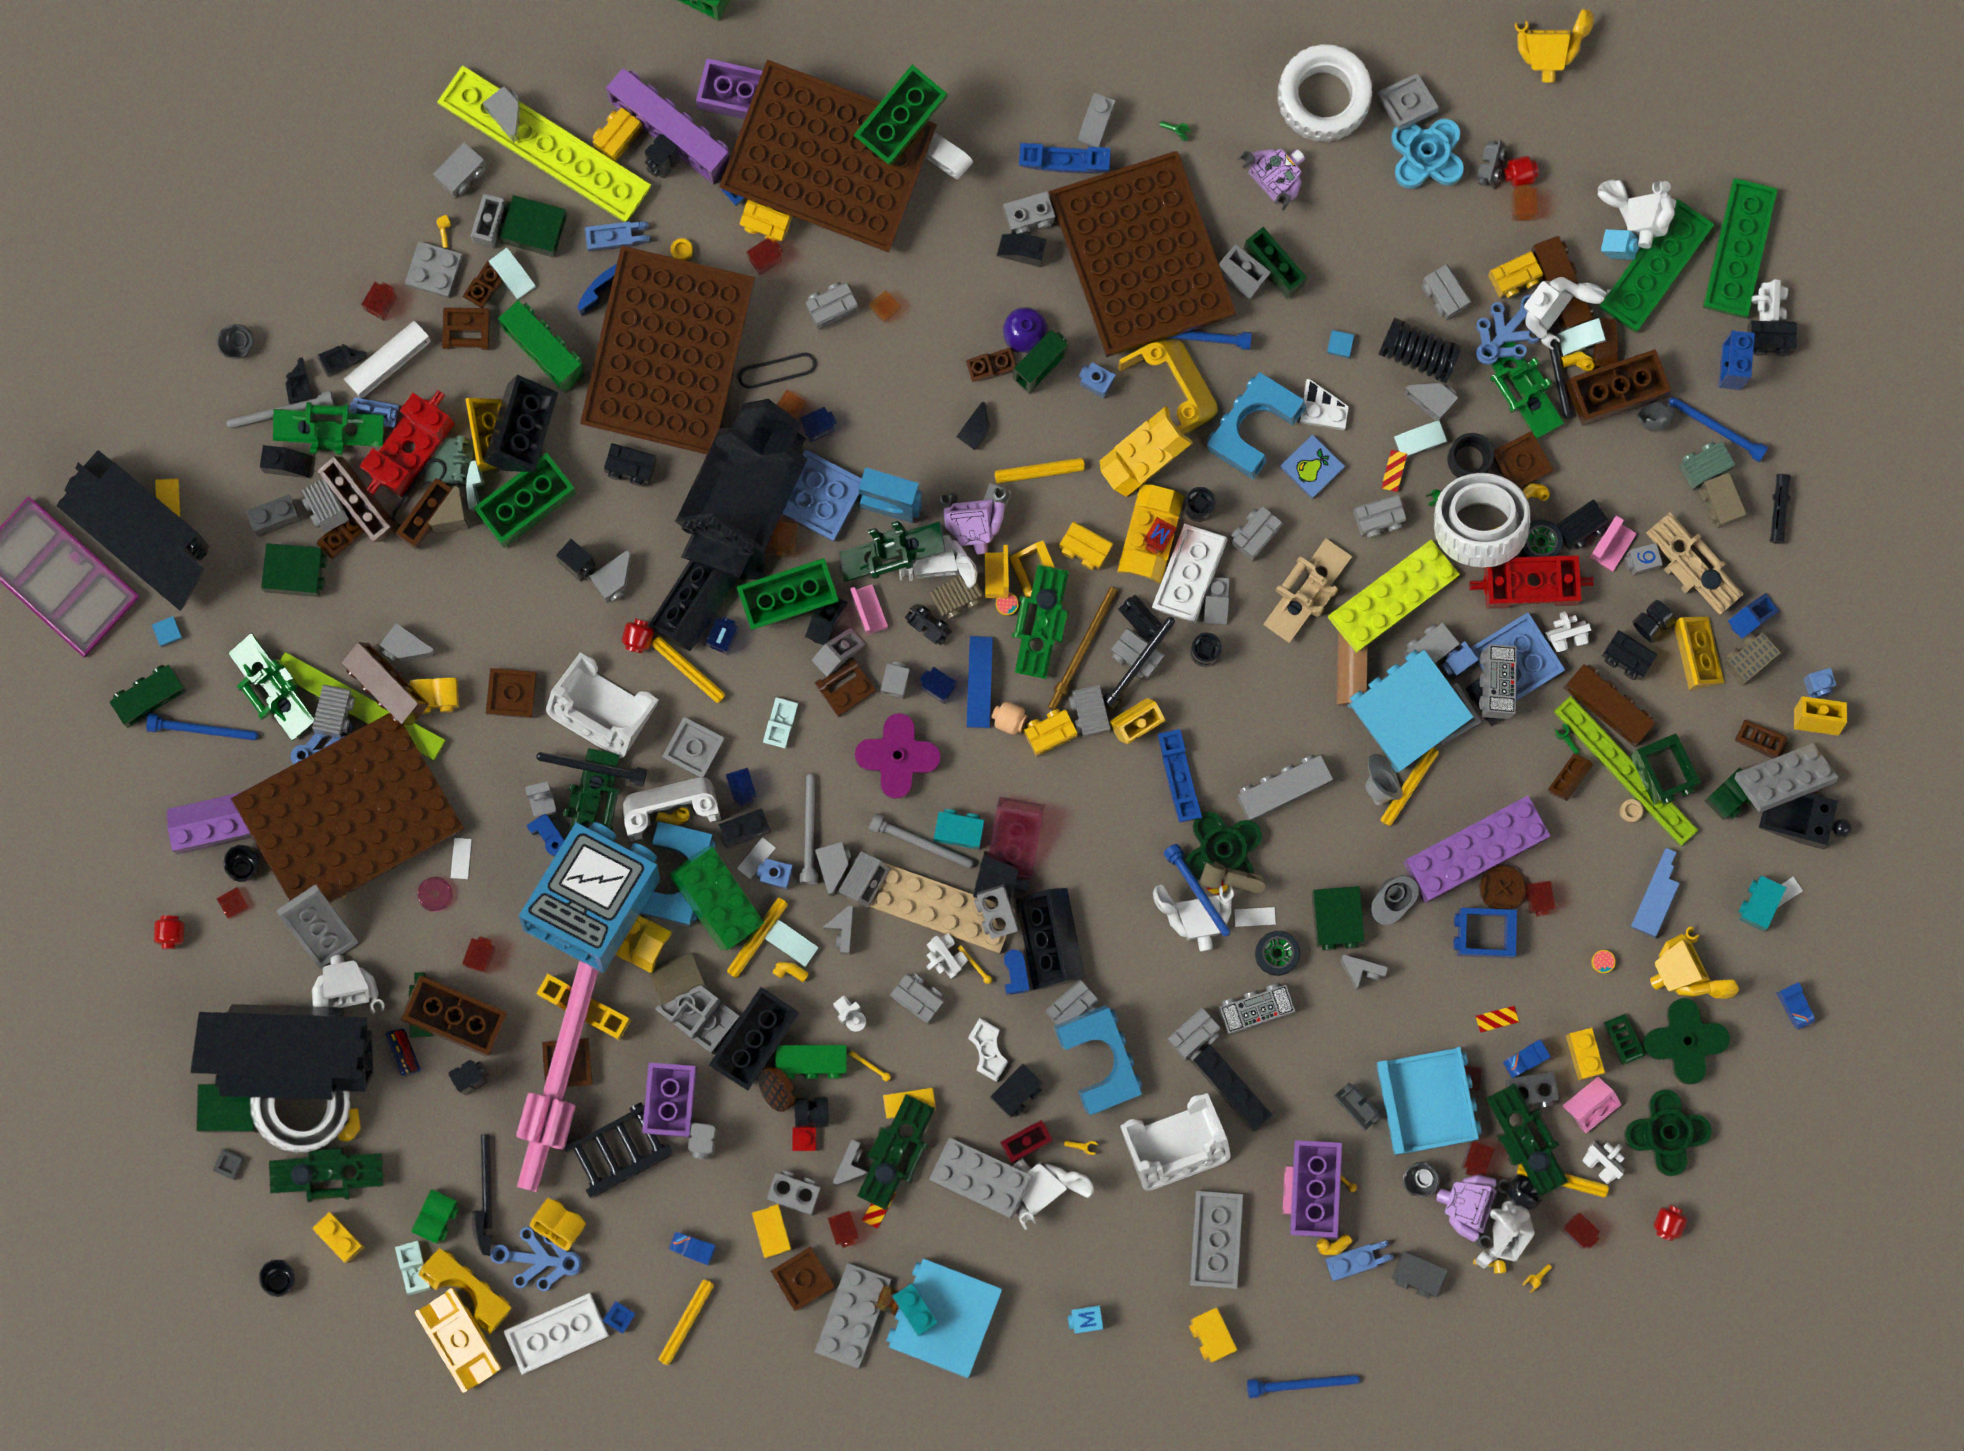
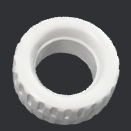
M1320 44L1300 51L1286 65L1278 86V106L1286 124L1303 138L1316 142L1337 141L1352 134L1364 121L1372 99V81L1364 63L1354 53L1337 45ZM1317 73L1335 75L1347 86L1350 94V104L1342 113L1333 117L1313 115L1305 109L1300 101L1298 88L1307 77Z
M1489 473L1468 474L1452 481L1440 493L1434 514L1435 537L1443 551L1457 562L1472 567L1497 566L1513 559L1519 554L1526 543L1530 527V505L1525 494L1510 480ZM1488 505L1504 512L1508 520L1499 528L1480 531L1464 525L1457 517V513L1468 506Z
M336 1091L333 1099L327 1100V1111L323 1120L316 1127L304 1132L289 1129L280 1122L275 1113L274 1098L251 1097V1117H253L254 1125L259 1130L261 1136L270 1144L289 1152H310L324 1147L342 1131L349 1116L350 1094L349 1091Z

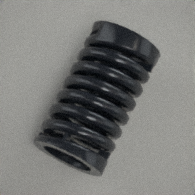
M1394 317L1378 355L1392 359L1395 353L1394 361L1396 363L1402 360V365L1406 367L1411 362L1410 368L1415 370L1418 367L1419 373H1424L1427 368L1426 375L1429 377L1434 374L1437 368L1434 378L1436 380L1440 379L1441 382L1447 384L1463 346L1450 342V340L1443 342V338L1440 336L1435 339L1433 333L1427 335V331L1424 329L1419 332L1417 326L1411 328L1410 323H1405Z

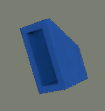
M1765 593L1729 619L1728 622L1732 630L1743 639L1780 610Z

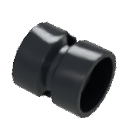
M1196 487L1189 491L1184 504L1186 516L1194 522H1203L1210 518L1215 507L1214 494L1206 487Z
M1659 600L1653 601L1646 609L1647 613H1640L1632 621L1639 634L1650 643H1653L1662 635V629L1666 630L1676 622V618L1671 610Z
M1207 632L1196 636L1190 649V656L1193 662L1200 667H1209L1215 664L1222 648L1219 638Z
M808 1097L795 1098V1127L809 1128L811 1124H814L815 1127H829L828 1097H815L813 1101H810Z

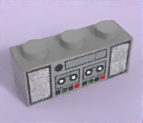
M1489 644L1480 655V664L1483 665L1480 687H1483V696L1480 697L1479 708L1482 710V717L1510 719L1515 714L1516 646Z
M1276 983L1266 987V992L1258 994V991L1255 990L1244 994L1245 999L1236 1001V998H1231L1223 1001V1006L1219 1007V1012L1227 1035L1293 1014L1295 1009L1287 986L1280 987V984Z

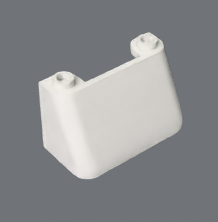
M580 652L552 689L546 707L547 714L553 720L606 752L619 754V758H623L654 711L659 699L647 691H640L636 696L631 695L598 675L596 661L592 657Z
M699 777L627 795L623 801V812L627 835L631 842L643 839V831L648 826H651L649 814L657 813L658 811L693 804L696 815L707 817L710 823L721 821L712 782L705 777Z
M1208 1093L1193 1096L1187 1104L1188 1110L1144 1126L1142 1121L1136 1119L1128 1120L1125 1124L1120 1125L1144 1190H1155L1222 1165L1230 1159L1231 1154L1228 1140Z

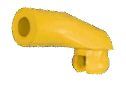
M680 807L671 814L658 811L655 822L659 821L680 826L689 819L690 812L686 807Z
M778 962L772 971L779 978H783L785 973H789L801 982H804L809 974L791 962Z
M358 1108L349 1109L348 1123L337 1135L340 1141L349 1142L360 1131L361 1124Z

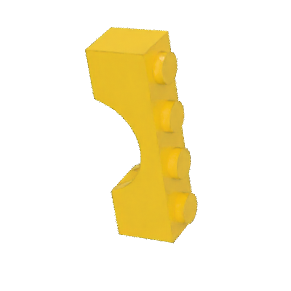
M547 974L536 994L566 1011L572 987ZM592 998L585 1018L586 1023L618 1041L621 1040L631 1022L626 1016Z
M438 1248L419 1271L418 1276L435 1290L446 1286H454L468 1293L474 1304L473 1317L478 1326L489 1335L501 1324L511 1310L509 1302L504 1297L493 1293L491 1287L486 1282L475 1278L468 1267L461 1266L455 1261L454 1256L450 1252L443 1251L441 1248Z

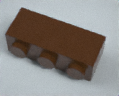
M435 478L397 530V537L416 550L431 530L428 522L449 495L452 488L438 478Z

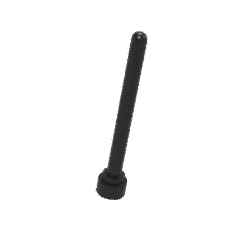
M1557 320L1554 321L1547 332L1555 335L1554 326ZM1553 339L1550 342V346L1554 349L1549 348L1562 412L1565 419H1571L1572 410L1557 341Z
M1169 616L1115 689L1112 688L1105 693L1103 701L1108 706L1117 709L1122 703V693L1175 624L1174 617Z
M539 752L536 755V759L541 762L629 779L635 786L643 787L646 780L647 769L637 767V769L627 770Z

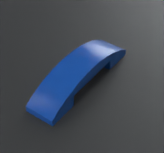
M1020 143L1019 166L1065 173L1109 171L1111 148L1088 147V149L1044 147L1043 144Z
M617 264L600 274L584 292L577 306L581 316L600 304L597 294L612 284Z
M970 636L966 728H990L993 637Z
M1177 729L1159 733L1158 739L1179 823L1202 818L1185 754L1186 750L1181 730Z

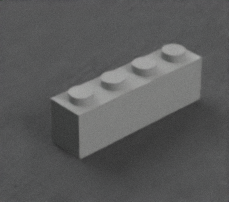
M1312 754L1302 759L1303 764L1294 767L1293 764L1280 770L1282 774L1273 777L1271 774L1260 780L1261 784L1255 787L1250 784L1240 789L1241 794L1237 795L1236 798L1246 819L1253 821L1330 784L1333 778L1322 756L1315 757Z

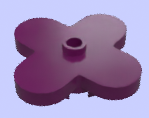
M901 713L893 714L886 719L882 739L863 740L855 749V760L859 767L867 771H879L881 773V789L891 799H901L910 792L912 775L914 773H931L940 763L938 748L930 742L915 741L914 723L910 717ZM895 752H900L902 754V757L900 759H895L893 757V754Z

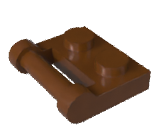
M443 307L442 348L474 347L481 348V350H489L490 309ZM450 332L481 333V339L450 338Z
M853 657L847 660L848 663L823 680L819 679L815 682V685L837 717L876 692ZM852 670L856 674L854 678L832 693L828 691L827 687Z

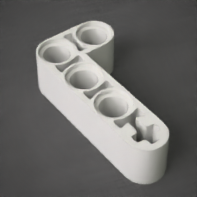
M934 133L925 159L958 180L973 164V160L964 151L937 133Z

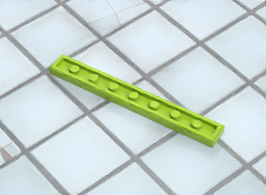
M285 652L280 661L299 687L319 698L323 684L351 690L352 697H355V705L353 711L349 710L348 714L364 723L369 724L390 713L388 710L381 708L372 699ZM415 723L413 725H404L419 752L435 761L446 740Z
M1572 696L1567 698L1553 711L1625 789L1642 804L1643 808L1680 847L1698 831L1672 802L1663 805L1662 802L1656 805L1653 804L1632 759Z

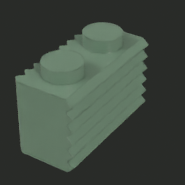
M1712 441L1702 447L1703 452L1697 455L1692 452L1682 458L1684 462L1679 467L1692 490L1701 486L1704 481L1718 477L1735 466V462L1722 441L1717 444Z

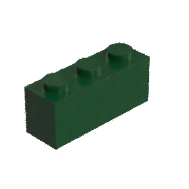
M1264 227L1246 240L1243 249L1271 272L1268 278L1286 299L1305 285L1306 275Z
M169 664L158 666L152 671L153 674L146 679L144 677L139 678L132 684L133 687L127 691L121 690L113 695L114 699L109 701L124 726L129 728L148 716L149 713H153L187 691Z

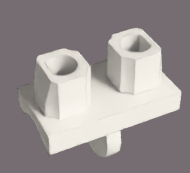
M1774 279L1772 282L1761 283L1759 295L1752 297V303L1758 304V311L1760 312L1759 321H1782L1786 319L1787 310L1779 306L1780 301L1786 299L1788 288L1781 286V280Z
M1564 611L1560 613V620L1553 622L1554 627L1557 629L1545 632L1546 639L1551 641L1554 650L1560 652L1568 649L1566 638L1573 636L1577 646L1589 643L1587 631H1591L1589 623L1586 624L1584 620L1577 622L1576 615L1568 617Z
M950 934L941 937L937 935L927 944L931 952L926 956L931 963L926 967L928 970L935 967L939 974L945 971L951 979L961 971L962 966L968 960L961 951L954 956L950 954L948 949L955 944Z
M843 995L833 1004L840 1013L838 1020L842 1025L846 1023L851 1031L859 1032L865 1027L866 1018L860 1012L861 1008L857 1002L851 1004Z
M1594 1140L1582 1161L1591 1169L1600 1161L1605 1168L1599 1173V1177L1606 1184L1613 1181L1616 1177L1619 1179L1625 1171L1618 1163L1624 1160V1157L1619 1153L1622 1146L1617 1144L1613 1147L1607 1142L1603 1147L1609 1152L1608 1154Z

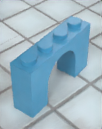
M1261 372L1249 380L1245 393L1236 398L1233 404L1234 408L1230 413H1226L1222 417L1218 430L1213 431L1207 439V447L1210 453L1252 480L1256 478L1267 461L1263 453L1240 438L1239 427L1243 419L1256 411H1269L1293 426L1306 409L1305 401Z
M865 467L858 489L859 494L862 495L860 508L913 524L914 517L919 518L922 509V491L919 490V483Z
M658 821L652 844L654 847L681 853L687 859H690L705 847H713L715 849L716 841H713L712 834ZM653 892L640 915L690 927L692 921L696 922L697 920L696 914L681 892L672 895Z
M1105 1005L1053 1026L1061 1048L1065 1050L1090 1040H1101L1106 1042L1113 1052L1114 1064L1110 1074L1101 1082L1078 1091L1085 1112L1089 1115L1142 1095L1140 1088L1143 1087L1138 1074L1134 1075L1132 1066H1134L1133 1058L1130 1053H1126L1124 1048L1126 1039L1122 1031L1118 1032L1115 1024L1118 1022L1117 1015L1114 1009L1110 1010Z

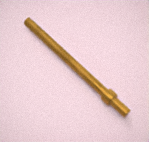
M1110 587L1063 678L1060 682H1057L1054 688L1055 693L1047 706L1050 710H1056L1062 697L1067 695L1070 689L1069 684L1118 592L1117 589Z

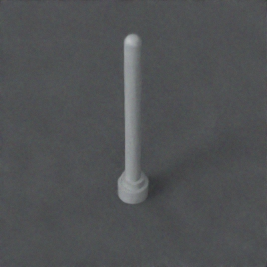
M329 390L322 392V395H318V398L274 409L306 410L307 402H312V405H336L333 393ZM273 409L229 419L226 425L228 428H235L272 419Z
M811 773L806 776L804 868L802 873L799 874L800 884H818V873L814 869L815 776Z
M875 813L868 830L875 833H882L884 831L964 867L972 868L974 866L972 859L887 823L888 820L883 819L884 816Z

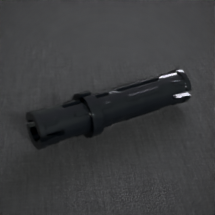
M1777 474L1775 494H1772L1774 507L1769 542L1784 544L1787 506L1791 499L1789 495L1791 476L1788 474Z

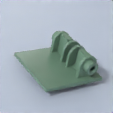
M465 436L445 438L430 458V460L439 459L445 463L446 474L441 480L443 483H467L468 469L471 461H473V439H466ZM432 462L428 465L425 472V482H433L435 478H440L443 473V467L440 463Z

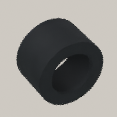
M1478 433L1463 434L1454 441L1449 450L1447 458L1449 469L1457 478L1468 474L1487 473L1494 459V450L1490 441L1483 435ZM1470 446L1479 450L1483 462L1477 471L1469 472L1458 466L1456 454L1460 449Z

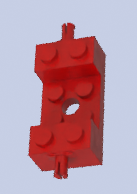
M437 390L429 401L422 399L412 392L399 410L403 418L380 450L377 451L372 448L359 466L365 474L373 478V481L366 489L368 493L374 496L380 485H383L401 498L404 496L425 463L430 460L455 425L452 419L438 408L445 394ZM407 443L415 444V449L411 453L404 452V447Z
M1579 555L1515 557L1497 566L1484 567L1483 580L1469 581V591L1483 590L1486 609L1509 608L1515 604L1554 603L1555 606H1578L1581 602V586H1594L1593 576L1580 577ZM1534 574L1539 577L1540 583L1538 586H1531L1528 583L1527 578L1529 575Z

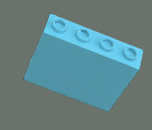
M1415 649L1405 657L1407 660L1401 666L1398 663L1387 670L1389 675L1382 680L1380 677L1374 679L1368 684L1370 689L1364 693L1361 690L1350 697L1352 702L1347 705L1348 708L1353 709L1392 763L1391 767L1395 772L1403 770L1473 718L1470 711L1425 650L1417 652Z
M1460 1047L1376 1063L1394 1155L1479 1139L1478 1135L1482 1134L1479 1120L1475 1121L1473 1113L1477 1111L1476 1101L1474 1097L1470 1098L1469 1089L1472 1088L1470 1074L1466 1075L1464 1068L1465 1065H1468L1465 1051L1461 1052Z
M923 1259L921 1263L916 1262L912 1275L916 1276L913 1285L938 1324L918 1336L899 1308L895 1317L899 1322L896 1329L891 1328L886 1341L890 1342L889 1348L968 1378L1002 1289Z

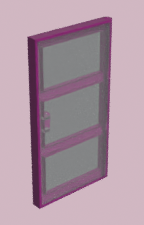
M28 496L1 525L0 582L85 658L140 596L31 497Z

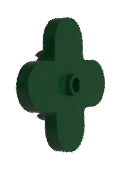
M1214 812L1201 813L1202 818L1195 819L1193 823V833L1200 843V847L1193 850L1185 860L1197 881L1201 879L1206 862L1213 865L1214 862H1218L1225 866L1226 869L1230 868L1254 874L1253 866L1246 855L1260 844L1262 839L1260 827L1251 820H1242L1231 827H1227L1218 814ZM1220 847H1225L1227 849L1226 855H1221L1219 853Z
M1680 998L1672 1002L1668 1007V1027L1655 1028L1649 1031L1643 1039V1049L1652 1059H1670L1677 1080L1686 1085H1693L1700 1082L1706 1074L1705 1056L1724 1052L1730 1044V1034L1719 1023H1701L1700 1012L1696 1003L1687 998ZM1685 1037L1690 1038V1045L1684 1044L1683 1040Z
M1664 1089L1655 1092L1651 1096L1648 1104L1649 1118L1637 1119L1629 1123L1624 1132V1139L1626 1144L1635 1151H1653L1655 1166L1661 1174L1676 1176L1682 1173L1687 1166L1686 1149L1705 1144L1711 1137L1712 1129L1705 1117L1701 1115H1684L1679 1096L1671 1090ZM1664 1129L1670 1130L1671 1136L1669 1138L1664 1136Z

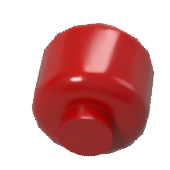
M1529 156L1509 160L1507 168L1504 169L1506 182H1511L1515 188L1533 184L1536 178L1539 177L1536 161L1532 160Z
M635 618L634 622L626 623L622 636V643L626 645V650L643 653V650L650 648L654 630L648 626L649 621Z
M160 916V919L154 923V942L160 944L161 949L175 950L176 945L184 942V922L179 920V916Z
M1670 1204L1669 1208H1660L1653 1224L1654 1229L1657 1231L1656 1235L1669 1241H1673L1674 1238H1680L1688 1222L1687 1217L1682 1214L1683 1209Z

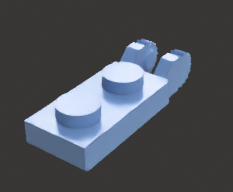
M629 221L585 227L588 251L619 248L621 245L633 246V244L649 243L651 241L650 236L632 237L631 230H646L649 228V223H630Z
M1388 1240L1371 1246L1368 1244L1325 1259L1332 1282L1377 1267L1378 1264L1394 1259L1393 1254H1387L1375 1260L1372 1252L1373 1250L1387 1247L1389 1245Z

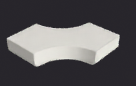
M979 1018L968 1037L979 1052L980 1059L976 1071L997 1082L1008 1063L997 1047V1036L1000 1029Z

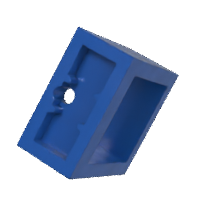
M1731 331L1722 343L1719 388L1742 390L1750 380L1755 333ZM1726 362L1729 363V367L1725 366Z
M1460 908L1458 913H1455L1454 927H1458V936H1454L1453 948L1457 950V956L1511 959L1516 957L1517 910ZM1467 915L1505 917L1504 950L1466 948Z

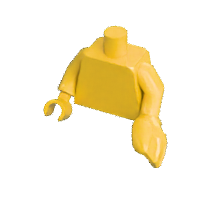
M1589 9L1581 10L1573 27L1572 34L1571 30H1530L1527 21H1525V28L1519 29L1518 22L1515 23V29L1518 33V51L1524 61L1531 65L1532 70H1542V82H1555V70H1564L1565 65L1572 63L1580 50L1581 40L1590 33L1593 27L1594 15Z
M1688 927L1685 935L1680 934L1665 942L1659 953V959L1655 962L1659 973L1650 978V982L1655 990L1666 986L1669 992H1676L1680 996L1695 997L1708 994L1718 999H1730L1737 995L1739 987L1735 980L1710 981L1693 946V943L1698 941L1699 934L1695 937L1689 936V933L1694 931V927Z

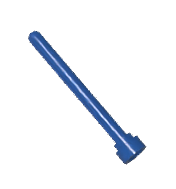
M1188 331L1169 338L1236 344V347H1241V350H1250L1252 332L1242 331V334L1227 335Z
M1676 397L1669 398L1668 402L1671 406L1746 449L1755 461L1760 462L1767 451L1768 446L1763 443L1758 444L1755 442L1754 444Z
M151 713L148 714L146 731L154 733L167 729L246 740H257L259 737L256 731L163 720V717H159V714Z
M1179 844L1169 846L1163 855L1169 863L1177 866L1220 933L1224 937L1229 936L1230 929L1183 860L1184 851Z
M1346 1375L1262 1383V1381H1257V1379L1247 1380V1392L1249 1399L1259 1398V1395H1263L1264 1392L1358 1384L1360 1377L1358 1375Z

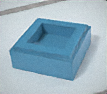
M1332 330L1327 354L1349 358L1354 335Z
M173 616L152 624L161 647L182 639Z

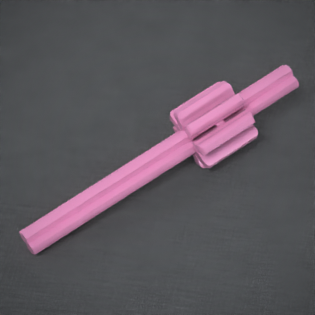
M581 961L578 964L543 1094L539 1095L531 1092L527 1094L516 1134L517 1138L529 1141L517 1187L534 1192L538 1191L549 1148L553 1147L562 1150L565 1147L576 1107L575 1104L563 1101V1097L598 975V970Z

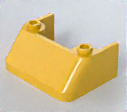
M1168 339L1150 343L1119 360L1118 369L1120 372L1142 360H1145L1152 366H1158L1164 362L1167 363L1187 401L1179 405L1176 413L1181 424L1177 426V429L1181 434L1185 435L1216 417L1218 405L1180 340Z

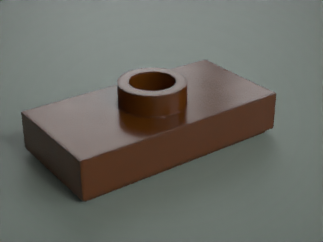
M1574 753L1548 788V791L1552 795L1568 801L1593 766L1592 762Z

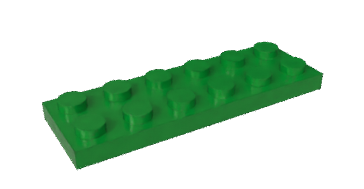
M1733 178L1702 308L1747 319L1777 188Z
M1676 199L1675 215L1669 224L1667 233L1664 236L1653 237L1651 248H1641L1635 260H1632L1599 306L1600 309L1635 333L1714 226L1711 221L1679 199Z

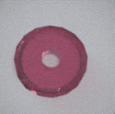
M430 877L424 880L417 891L421 906L432 912L442 911L447 908L453 897L449 883L439 877ZM437 890L439 896L434 899L431 897V892Z

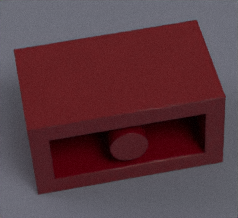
M1040 1120L1004 1139L1000 1144L1012 1164L1051 1143L1053 1139L1043 1121Z

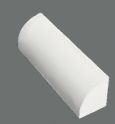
M413 321L347 375L344 381L359 398L363 399L427 346L431 340L424 330Z

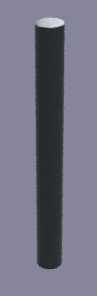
M490 1134L481 1135L482 1211H485L483 1229H492Z

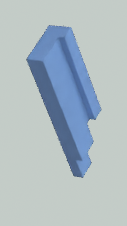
M1668 848L1664 850L1631 925V928L1655 939L1680 886L1678 882L1670 879L1674 870L1672 862L1677 852Z

